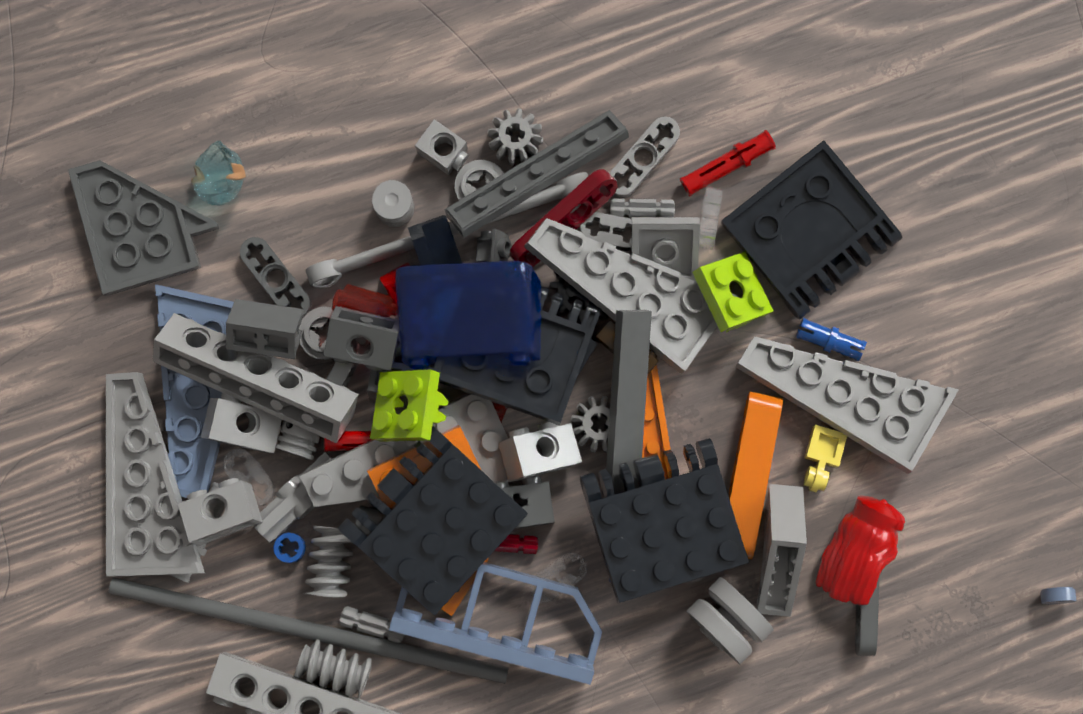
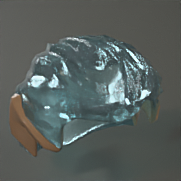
M219 140L212 143L199 156L195 166H193L196 176L191 179V182L195 187L194 191L197 192L198 197L212 206H221L239 194L246 174L238 154Z

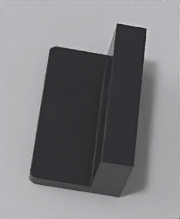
M442 215L408 227L432 298L445 294L441 283L465 275V269L447 217Z

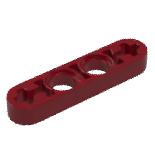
M599 169L590 174L512 245L510 249L512 260L522 270H528L536 266L541 260L524 246L541 223L548 218L576 230L615 194L618 188L617 181L605 169ZM578 205H580V207H579L577 210H575L574 212H572V210H573L575 207H577Z

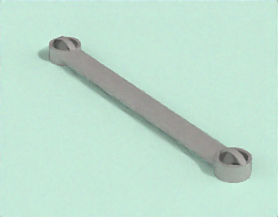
M581 172L565 177L558 181L555 186L543 189L491 222L560 198L564 199L588 177V174ZM449 222L452 234H459L455 226ZM407 236L338 261L330 259L313 264L305 271L310 286L320 289L328 288L336 284L344 273L415 248L411 236Z

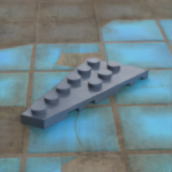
M155 284L158 300L157 318L160 331L175 313L226 335V321L234 302ZM161 365L163 398L166 407L165 426L168 434V457L180 495L187 498V495L199 490H207L208 493L221 442L201 438L210 398L221 399L222 392Z

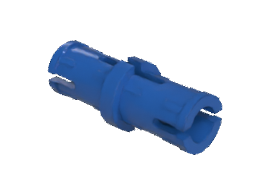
M806 318L802 319L800 326L812 330V333L798 329L796 338L824 347L823 351L830 353L833 350L856 361H860L863 353L850 349V346L865 350L866 341L840 333L839 328L832 326L829 329Z

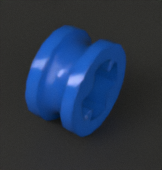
M288 532L276 539L273 549L274 554L279 560L286 563H294L302 559L306 551V545L301 536ZM289 539L290 542L298 543L299 549L294 550L297 554L293 557L288 553L283 554L281 551V546H285L283 541Z

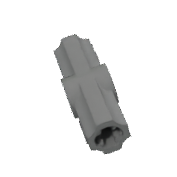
M325 452L304 472L333 458ZM299 475L290 479L276 493L277 497L260 512L263 523L257 524L254 527L269 543L276 540L297 519H302L315 508Z

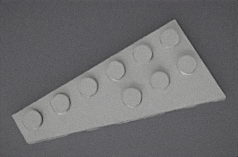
M548 218L541 223L524 246L592 303L600 307L613 320L616 321V310L645 309L652 311L649 349L680 374L686 371L717 327L697 282L681 276L680 272L634 253L630 255L617 250L616 246L607 242L600 243L590 239L584 233Z
M754 336L737 363L736 368L907 474L913 471L959 389L951 387L945 389L930 385V382L920 379L915 381L899 377L894 372L847 360L842 362L827 358L828 355L821 353H807L794 349V346Z
M143 373L106 374V576L205 573L196 544L189 543L178 508V503L183 501Z
M467 394L448 403V406L438 408L439 412L446 416V420L435 423L433 426L442 434L459 425L481 470L495 483L508 481L498 444L508 439L492 402L472 394ZM371 440L299 474L314 507L368 500L366 497L371 491L379 497L367 470L413 448L418 441L379 442Z

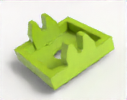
M745 252L701 266L692 272L720 332L726 331L727 333L735 328L738 329L753 320L773 312ZM731 281H735L741 286L743 290L741 299L734 297L730 292L729 284Z
M431 369L380 372L370 439L379 442L430 441L432 425L446 420V416L438 410L439 406H448V400L442 393L437 391L440 373ZM406 395L408 406L400 414H397L395 408L404 406L403 401L399 397Z

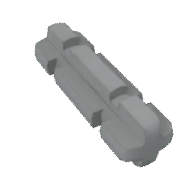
M614 198L610 202V215L624 217V215H629V218L674 217L675 203L673 200L661 199L660 202H656V199H630L629 202H625V199Z
M348 606L341 613V626L351 629L355 626L357 631L380 638L388 636V640L401 643L405 634L389 630L391 623L388 618L365 611L361 614L358 613V609Z

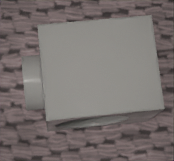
M435 119L415 144L417 154L448 176L453 169L460 170L469 156L466 153L468 150L467 142ZM442 143H448L453 146L452 152L447 156H440L435 152L436 148Z

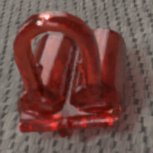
M347 284L344 290L338 289L332 302L333 311L338 306L388 318L390 316L396 317L397 312L401 310L399 304L393 303L391 296Z

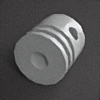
M388 180L377 186L373 193L372 204L382 223L390 227H399L411 220L415 205L410 190L405 184L396 180Z
M283 420L280 432L283 434L278 436L277 440L280 443L276 444L275 448L313 460L314 456L311 454L316 452L317 448L314 445L319 444L321 436Z

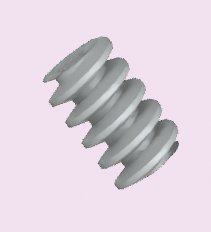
M313 526V530L322 534V537L311 539V543L320 547V550L309 553V557L317 560L318 564L307 566V570L314 573L316 577L305 580V584L314 588V591L304 594L332 598L345 597L348 592L341 589L339 585L348 583L350 579L342 575L341 571L351 569V564L342 560L343 557L353 555L352 550L344 547V544L351 543V541L338 528Z
M316 639L311 647L307 646V644L305 645L300 655L294 678L300 679L307 671L308 683H313L320 676V687L326 688L333 681V692L338 693L345 685L346 696L352 697L359 690L358 698L360 700L370 675L371 658H367L362 665H359L357 653L348 661L346 660V649L342 648L334 656L332 644H329L324 651H320V640Z

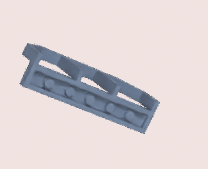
M484 562L477 569L461 629L455 628L456 623L451 620L436 618L435 622L422 619V613L403 609L408 591L403 587L401 588L396 610L391 620L390 631L591 685L594 675L593 664L602 629L578 587ZM484 572L536 586L521 640L510 636H502L500 640L489 637V632L484 629L469 627ZM543 588L574 596L594 631L587 658L576 654H569L568 658L555 655V649L543 645H536L535 649L527 647Z

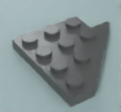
M101 160L68 169L102 295H113L201 268L193 237L218 230L219 225L215 221Z

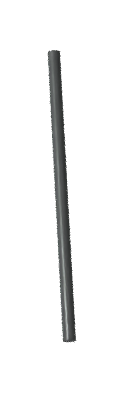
M113 577L109 586V594L309 640L316 641L318 639L320 642L494 682L505 684L509 667L405 643H397L379 637Z

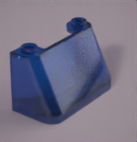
M520 261L406 266L396 270L395 285L402 361L409 368L415 370L429 369V364L435 363L436 357L501 354L505 359L510 360L511 365L526 366L530 364V361L540 360L541 280L530 264Z

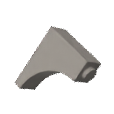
M769 484L764 508V547L757 610L760 614L791 617L807 545L803 487Z

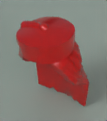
M858 496L853 511L846 514L841 520L837 531L834 533V537L822 555L815 581L816 586L822 587L823 591L829 592V597L845 603L851 601L855 605H868L882 570L891 561L896 559L898 553V531H902L905 524L903 514L885 499L879 500L870 496Z

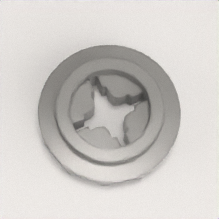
M474 160L467 163L460 169L455 179L457 198L461 200L476 191V188L471 186L473 182L479 183L484 174H486L487 184L504 174V172L498 165L487 160Z
M318 307L309 311L302 318L299 330H302V335L299 343L307 354L316 359H332V357L324 356L326 340L320 347L321 337L312 328L317 330L318 328L324 329L328 325L335 308Z

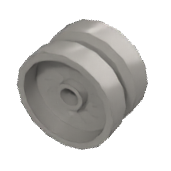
M719 577L708 589L709 596L718 605L719 609L716 610L707 601L698 599L687 610V613L701 627V632L719 650H724L740 665L752 653L751 645L741 635V632L744 631L754 641L762 643L774 629L743 595L725 579Z

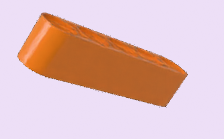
M751 391L748 393L728 492L741 538L750 560H752L756 548L783 405V398Z

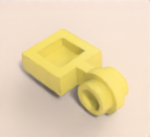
M816 424L812 428L804 457L805 459L817 462L815 467H808L804 478V486H808L809 491L813 492L825 490L829 479V472L824 471L825 465L835 468L839 467L847 436L839 431Z

